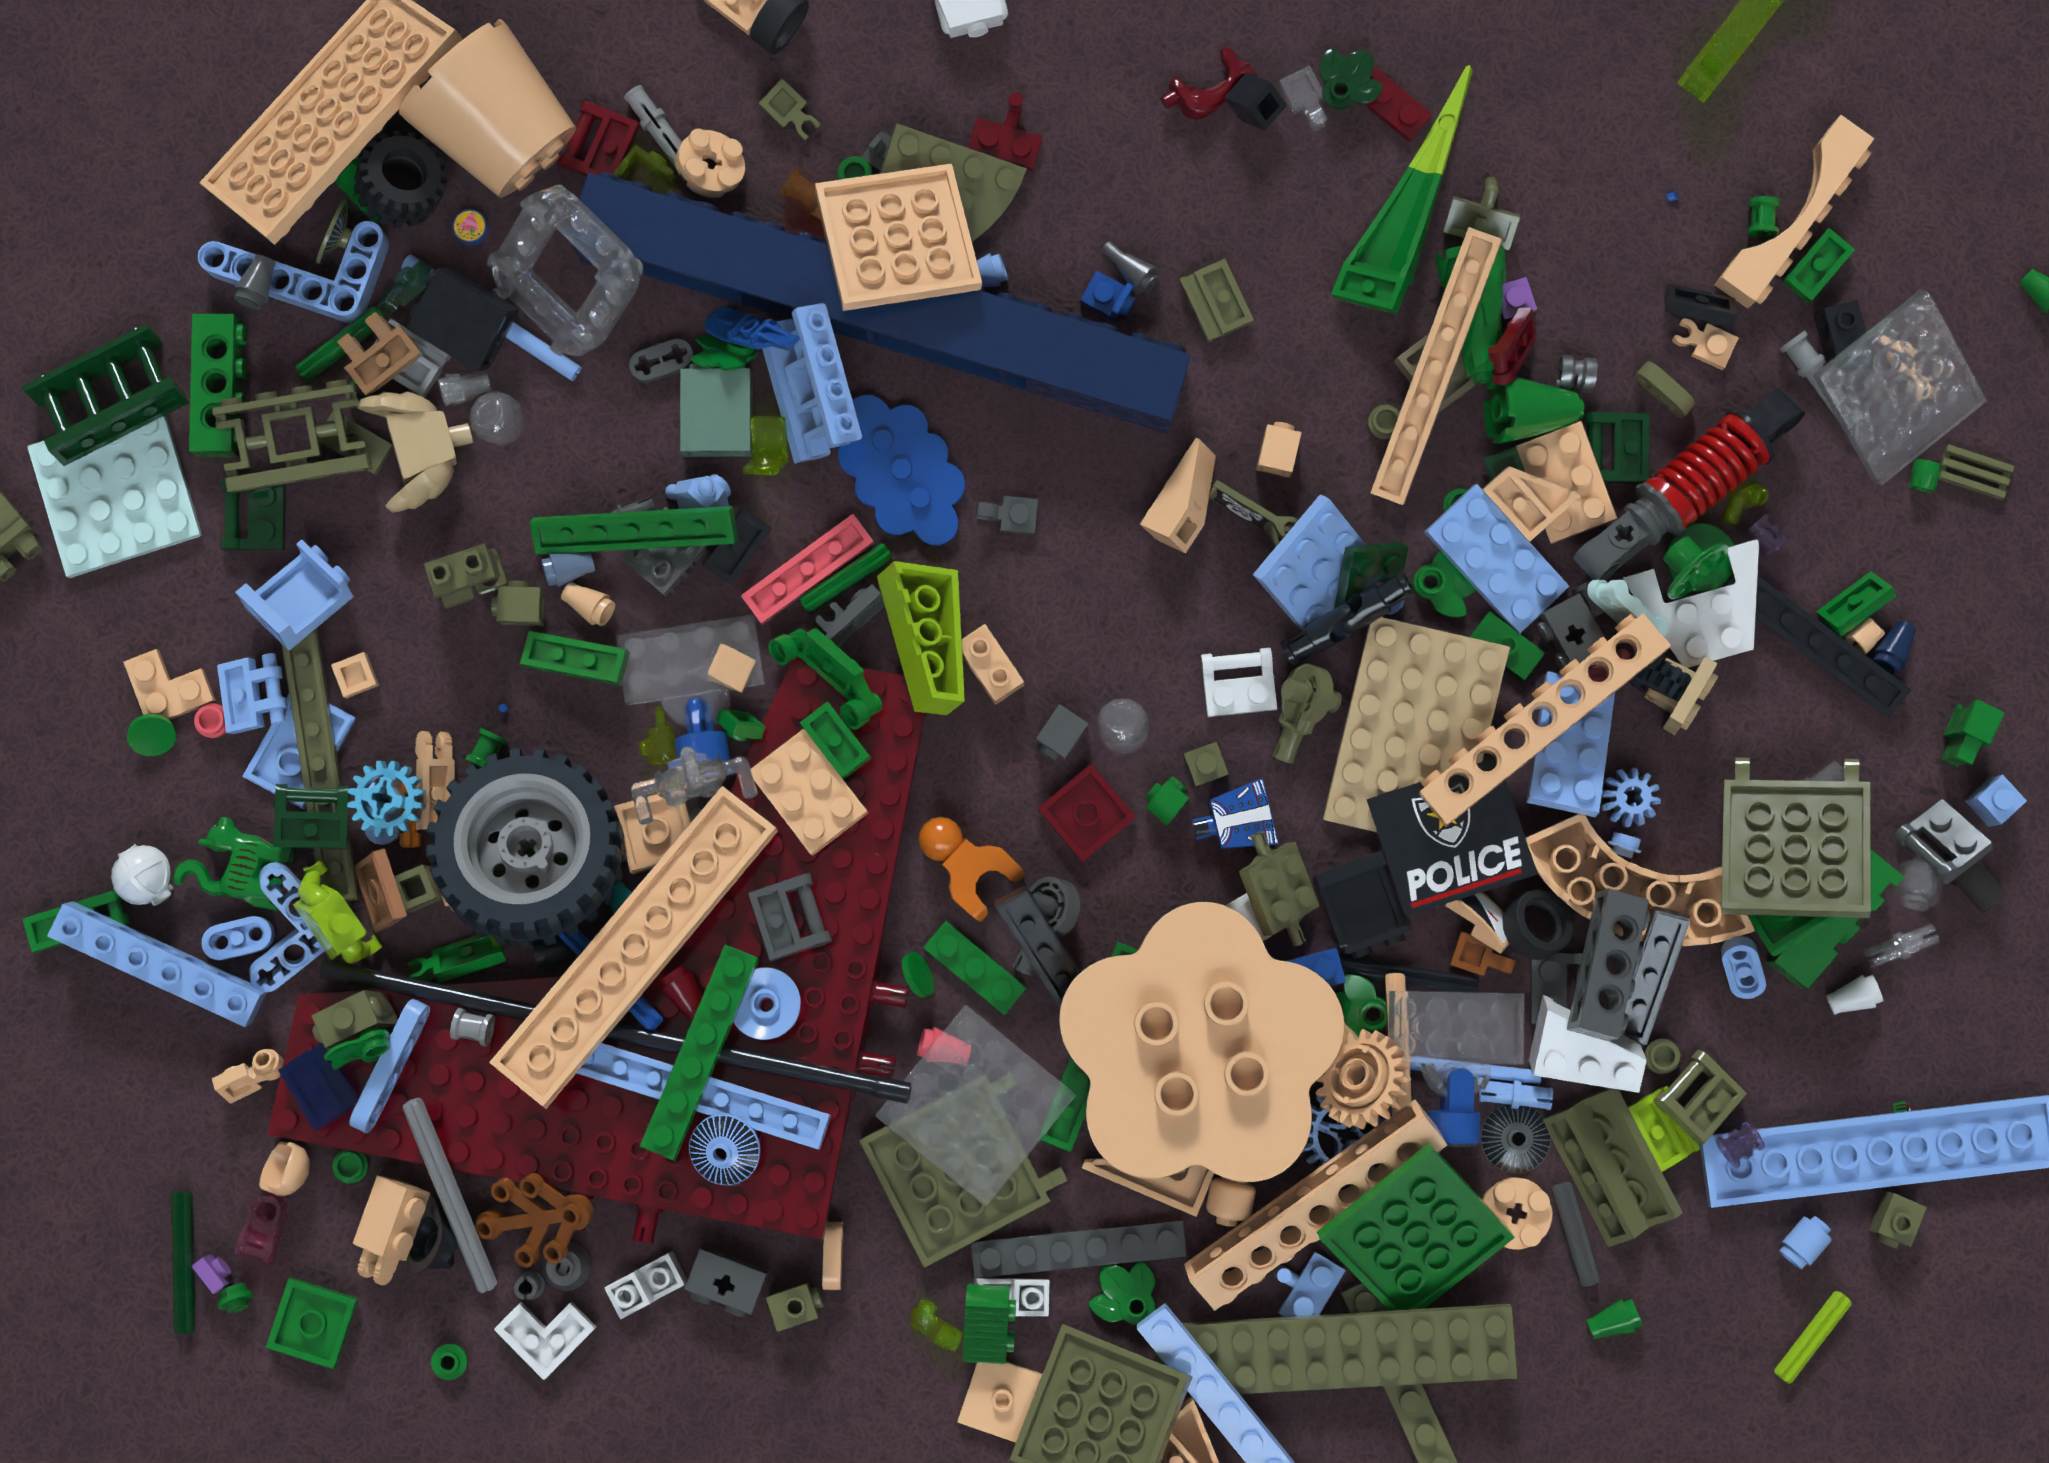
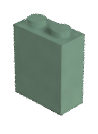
M690 364L689 369H680V452L683 457L753 456V374L750 368H745L744 366L737 370L724 371L720 368H704L696 364Z

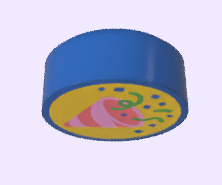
M466 209L459 212L452 224L455 236L466 245L481 243L486 238L489 230L485 217L474 209Z

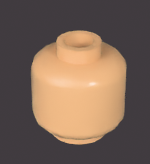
M1222 1176L1216 1177L1210 1183L1206 1209L1210 1214L1217 1217L1216 1223L1236 1227L1238 1221H1245L1252 1215L1256 1189L1249 1182L1234 1181Z

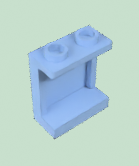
M302 539L296 544L300 550V555L258 590L254 591L246 583L235 592L245 609L289 651L354 597L347 585L350 579L346 573L337 565L334 568L330 567L327 564L329 560L322 550L316 545L310 548Z

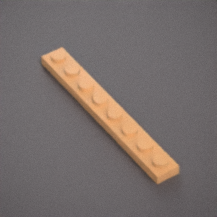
M1468 227L1373 484L1371 494L1401 505L1405 504L1503 239Z

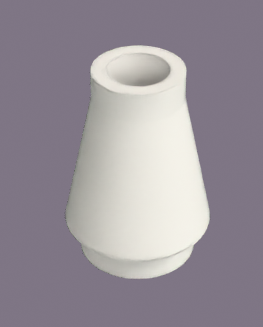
M1861 975L1835 992L1826 995L1834 1015L1841 1012L1876 1008L1877 1003L1883 1002L1881 991L1873 975L1867 977Z

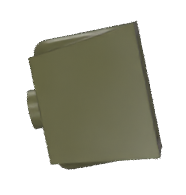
M363 990L311 1015L315 1023L312 1030L313 1035L318 1042L324 1044L327 1050L341 1043L358 1039L359 1034L368 1028L378 1027L379 1030L388 1031L394 1028L398 1021L387 993Z

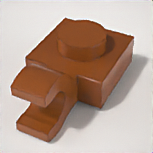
M1460 932L1449 965L1481 976L1485 975L1487 967L1511 974L1516 960L1492 953L1493 949L1471 934Z

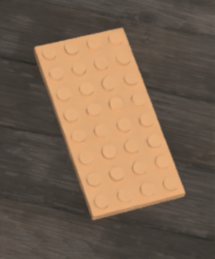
M366 0L199 183L275 245L290 231L296 221L313 206L316 199L326 188L336 181L338 175L360 154L366 144L383 129L386 122L400 108L410 90L416 85L420 86L431 76L427 71L463 38L454 28L412 0Z

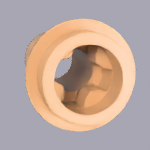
M573 582L568 583L561 594V600L568 603L591 625H605L615 609V602L610 600V595L579 586Z

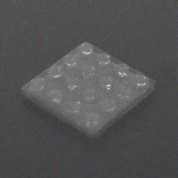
M1921 289L1813 375L1872 481L1880 486L1987 401L1929 292Z
M965 1004L903 1080L912 1083L908 1104L887 1100L875 1116L984 1206H987L1075 1098L1076 1093Z

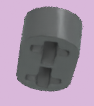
M673 339L638 351L631 357L629 368L637 381L652 383L678 374L680 369H689V365L693 364L691 356H694V352L685 340ZM679 347L681 352L687 351L688 353L683 356L684 362L681 364H677L675 359L666 362L663 360L672 356L673 349ZM644 358L649 363L660 361V364L650 367L651 373L645 375L643 371H636V368L641 366L640 360Z

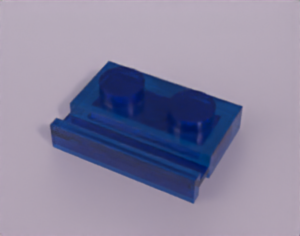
M323 1043L317 1044L318 1046L310 1051H306L278 1070L315 1131H319L348 1112L359 1100V1096L342 1068L334 1070L331 1060L325 1061L324 1055L329 1050L325 1048Z

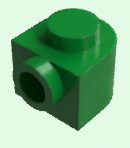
M1173 776L1163 786L1157 782L1144 798L1149 802L1145 808L1167 826L1188 802L1189 798L1185 795L1188 788Z

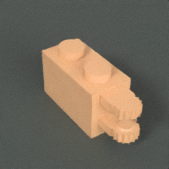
M377 1175L353 1241L354 1245L363 1248L357 1268L359 1275L365 1278L373 1276L374 1282L382 1286L387 1283L389 1284L399 1260H407L422 1215L425 1212L430 1192L400 1179Z

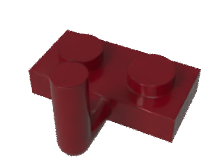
M1014 92L1009 96V110L1004 125L977 117L968 148L1033 171L1043 136L1017 129L1022 114L1023 98L1020 93Z

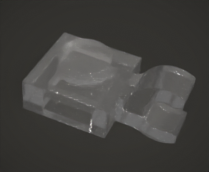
M1310 65L1280 79L1278 86L1293 114L1303 110L1313 133L1326 127L1324 122L1327 121V117L1318 103L1324 100L1322 95L1323 89Z

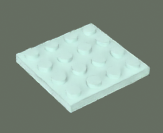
M166 415L66 466H63L48 451L44 441L27 446L66 577L72 578L203 536Z

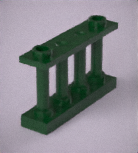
M148 323L134 328L127 334L45 375L38 376L32 382L22 386L24 392L39 407L45 404L56 434L45 439L44 442L48 451L63 466L189 404L184 391L171 376L166 379L163 378L151 351L163 345V343ZM139 357L151 386L132 395L120 366ZM108 373L119 402L101 411L89 382ZM77 389L88 418L70 427L58 397Z

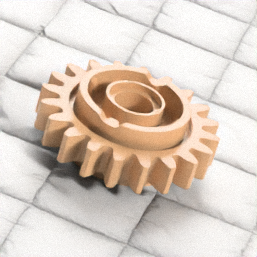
M1362 1029L1359 1037L1352 1032L1348 1033V1043L1342 1042L1334 1062L1325 1074L1316 1080L1324 1085L1316 1091V1095L1324 1099L1320 1106L1329 1112L1328 1116L1337 1122L1340 1121V1123L1349 1128L1354 1125L1359 1129H1364L1366 1122L1374 1127L1378 1126V1115L1389 1120L1390 1113L1388 1108L1392 1106L1393 1108L1400 1109L1401 1107L1399 1102L1396 1101V1097L1407 1096L1408 1094L1407 1091L1401 1088V1084L1411 1081L1409 1076L1402 1073L1410 1067V1063L1402 1059L1405 1051L1396 1045L1397 1042L1375 1030L1371 1034L1367 1030Z

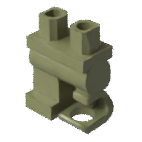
M0 491V580L5 582L17 570L8 561L10 556L18 550L26 560H30L42 551V547L34 536L36 532Z
M485 543L424 563L434 597H441L446 609L476 599L472 586H475L478 594L482 595L497 590L498 586L508 585L496 549H488ZM498 578V581L492 586H485L482 584L484 582Z

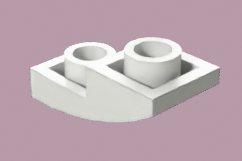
M671 1251L604 1288L621 1320L686 1285L688 1279L674 1252Z
M975 1278L974 1285L1009 1286V1300H1016V1316H1049L1048 1279Z

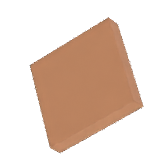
M385 849L372 852L357 863L354 869L373 931L376 933L388 929L405 918L407 914Z

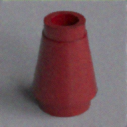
M683 965L659 981L664 987L661 989L662 992L689 1021L694 1018L702 997L692 971L688 972Z

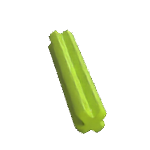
M1839 1291L1833 1292L1775 1368L1774 1372L1779 1378L1789 1384L1795 1380L1852 1305L1851 1300Z

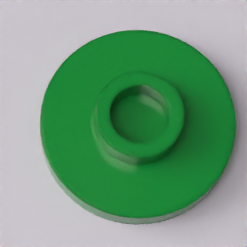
M159 714L141 715L134 719L127 729L129 746L135 752L145 756L164 754L172 748L176 740V731L173 723L168 718Z
M914 951L904 955L902 970L906 983L918 997L925 998L930 996L934 992V978L926 960Z

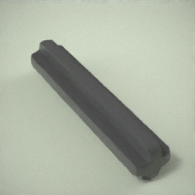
M1570 1182L1555 1184L1552 1187V1191L1579 1282L1583 1287L1599 1283L1600 1278L1573 1186Z

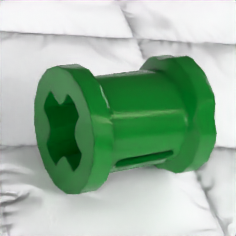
M1758 196L1748 201V207L1752 209L1751 226L1747 229L1749 237L1772 238L1779 234V228L1775 226L1776 208L1780 206L1778 198Z
M480 727L478 731L480 737L472 753L467 755L466 760L483 767L488 764L486 756L494 753L498 756L502 746H507L509 741Z

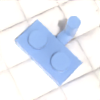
M1315 1251L1300 1275L1283 1265L1277 1266L1274 1269L1275 1277L1280 1282L1292 1287L1278 1313L1284 1317L1320 1315L1346 1270Z

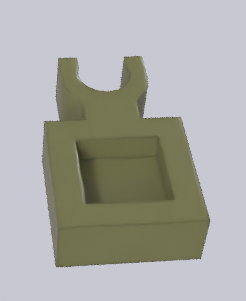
M783 79L758 103L783 129L791 122L796 128V133L804 141L809 136L801 129L803 123L810 122L815 128L820 126V123L813 116L805 115L801 111L807 105V102Z

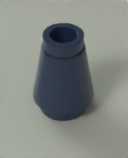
M1897 621L1896 625L1873 651L1874 658L1872 661L1892 675L1898 674L1900 669L1906 667L1916 628L1905 621Z

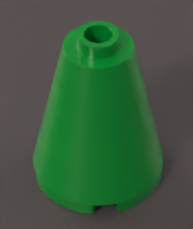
M1515 377L1512 382L1505 385H1496L1491 382L1487 383L1486 390L1492 391L1490 401H1483L1484 427L1487 436L1495 438L1492 441L1495 444H1503L1553 432L1577 423L1584 415V402L1573 391Z

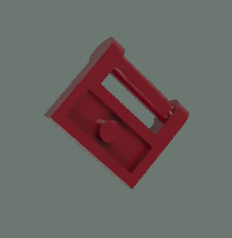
M583 101L579 110L582 114L576 125V131L570 139L565 153H560L556 164L586 177L588 173L599 176L600 172L610 173L618 177L640 128V124L638 121L599 105ZM594 119L600 120L601 124L585 160L577 159Z

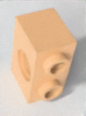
M985 624L961 639L962 657L995 705L1024 686L1023 679Z

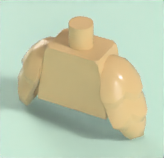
M382 392L379 395H371L360 399L358 407L360 410L386 418L404 487L389 500L385 507L392 513L400 512L406 509H416L428 499L437 498L452 479L453 466L457 464L454 448L473 443L469 424L466 423L448 428L443 411H437V408L429 400L411 392H404L402 394Z

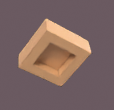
M365 652L331 665L342 695L346 699L379 686L368 655Z

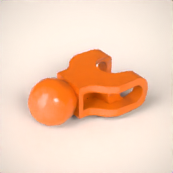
M932 818L920 830L918 841L924 855L931 860L942 862L941 865L949 873L951 898L974 919L980 922L987 917L988 910L976 894V882L979 877L987 871H998L1010 881L1019 882L1025 876L1024 870L1002 848L988 845L977 847L967 839L963 840L960 827L949 818Z

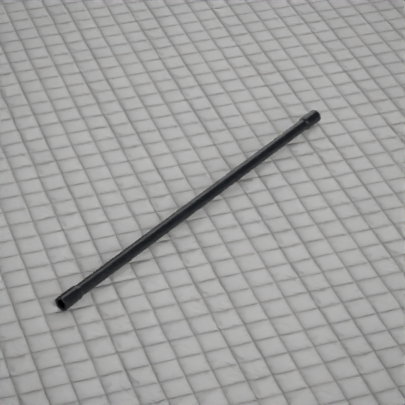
M328 958L323 960L320 968V978L347 985H361L519 1020H525L537 1006L531 1003L366 969L356 964ZM618 1022L606 1038L679 1054L686 1037ZM727 1045L723 1046L717 1060L720 1063L870 1094L876 1098L908 1104L912 1090V1083L863 1075Z

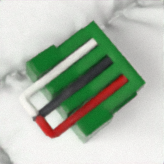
M1905 1101L1892 1104L1894 1113L1905 1112L1907 1109L1911 1111L1910 1105L1906 1104Z

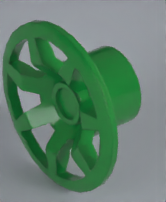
M1689 536L1676 542L1663 557V561L1677 575L1668 589L1667 596L1674 600L1691 593L1698 585L1696 576L1700 573L1710 577L1724 561L1728 552V546L1725 543H1719L1703 551Z

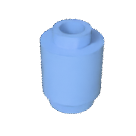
M1804 1216L1782 1241L1784 1246L1779 1252L1794 1266L1802 1270L1806 1265L1811 1266L1831 1243L1832 1239L1828 1235L1831 1229L1816 1216L1811 1220Z

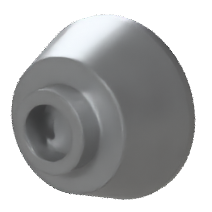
M569 1242L567 1246L568 1254L559 1263L553 1264L548 1262L545 1257L543 1259L542 1270L544 1277L552 1287L558 1290L570 1291L577 1289L585 1283L590 1275V1257L582 1246L574 1242Z

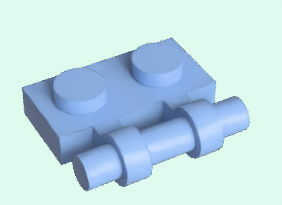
M275 653L262 655L263 668L256 669L255 659L248 657L217 665L226 733L237 734L264 727L263 713L266 712L270 713L272 725L285 723L284 710L287 709L286 698L281 695L279 681L283 676L281 667L277 666ZM265 681L267 699L261 700L259 683Z

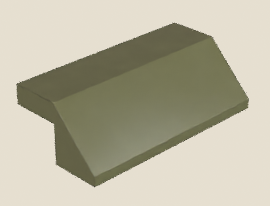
M1607 1088L1543 1119L1553 1143L1608 1247L1635 1239L1649 1227L1676 1219L1683 1213L1619 1089Z

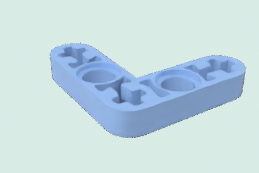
M279 862L269 863L260 871V888L296 929L256 959L250 967L249 973L252 986L265 993L279 988L325 951L315 937L312 939L313 949L310 948L307 940L302 937L305 934L309 940L314 935L301 916L293 913L288 907L292 899L299 897L298 887L301 881L286 865ZM272 873L276 877L283 874L282 882L288 890L283 899H279L283 896V890L277 884L268 885L270 883L269 875ZM300 945L304 949V954L300 959L292 961L284 956V950L288 946ZM278 957L279 962L286 970L283 971L279 965L272 971L273 980L269 981L267 978L259 980V970L264 969L268 972L276 966L274 958Z

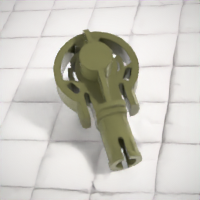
M1301 664L1294 668L1281 689L1282 712L1279 722L1283 729L1272 756L1291 764L1294 763L1303 735L1312 734L1315 723H1318L1326 715L1327 711L1334 713L1341 705V694L1333 690V681L1330 673L1322 667L1311 664Z

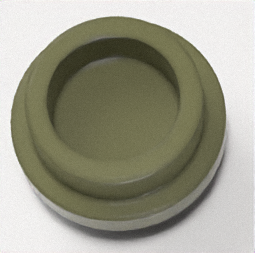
M1380 405L1374 408L1368 417L1370 432L1379 439H1390L1400 412L1391 405Z
M1667 1039L1651 1041L1644 1051L1647 1067L1658 1074L1672 1072L1680 1061L1678 1047Z

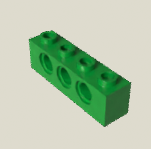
M192 314L189 451L197 457H239L240 454L235 428L220 431L214 428L212 424L215 417L212 408L221 407V400L241 397L242 403L246 402L245 393L241 392V379H246L247 364L246 360L241 358L242 345L247 344L248 332L246 325L242 324V321L235 314ZM221 345H227L226 354L220 359H214L216 348ZM220 379H226L225 389L220 393H214V384ZM240 414L228 415L229 420L240 418Z

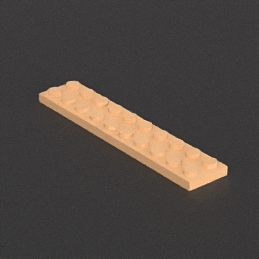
M722 786L489 1063L547 1109L778 832L777 828Z

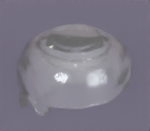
M490 391L476 399L470 409L469 424L472 431L480 439L498 445H506L521 436L526 427V412L514 397L500 391Z
M1130 698L1113 699L1102 707L1097 718V729L1106 748L1118 754H1132L1145 745L1150 734V722L1141 704Z

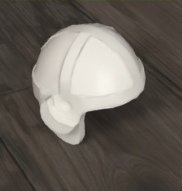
M134 844L128 850L118 853L119 859L114 863L111 875L113 889L117 895L130 904L143 905L151 902L153 906L162 903L170 897V891L174 889L169 884L170 865L168 859L160 850L152 846H137Z

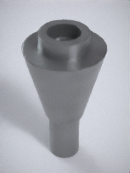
M1111 241L1103 246L1101 252L1116 264L1125 280L1133 285V291L1136 295L1142 292L1148 293L1155 287L1159 280L1157 276L1158 267L1128 253L1125 254Z

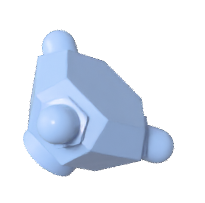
M712 474L710 476L677 481V484H670L666 487L665 494L669 499L677 500L679 509L729 506L727 498L731 495V490L722 477Z

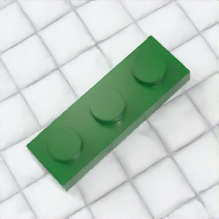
M529 631L520 664L525 668L621 686L630 652L623 648Z
M947 921L942 924L923 947L1003 1015L1008 1012L1027 989Z

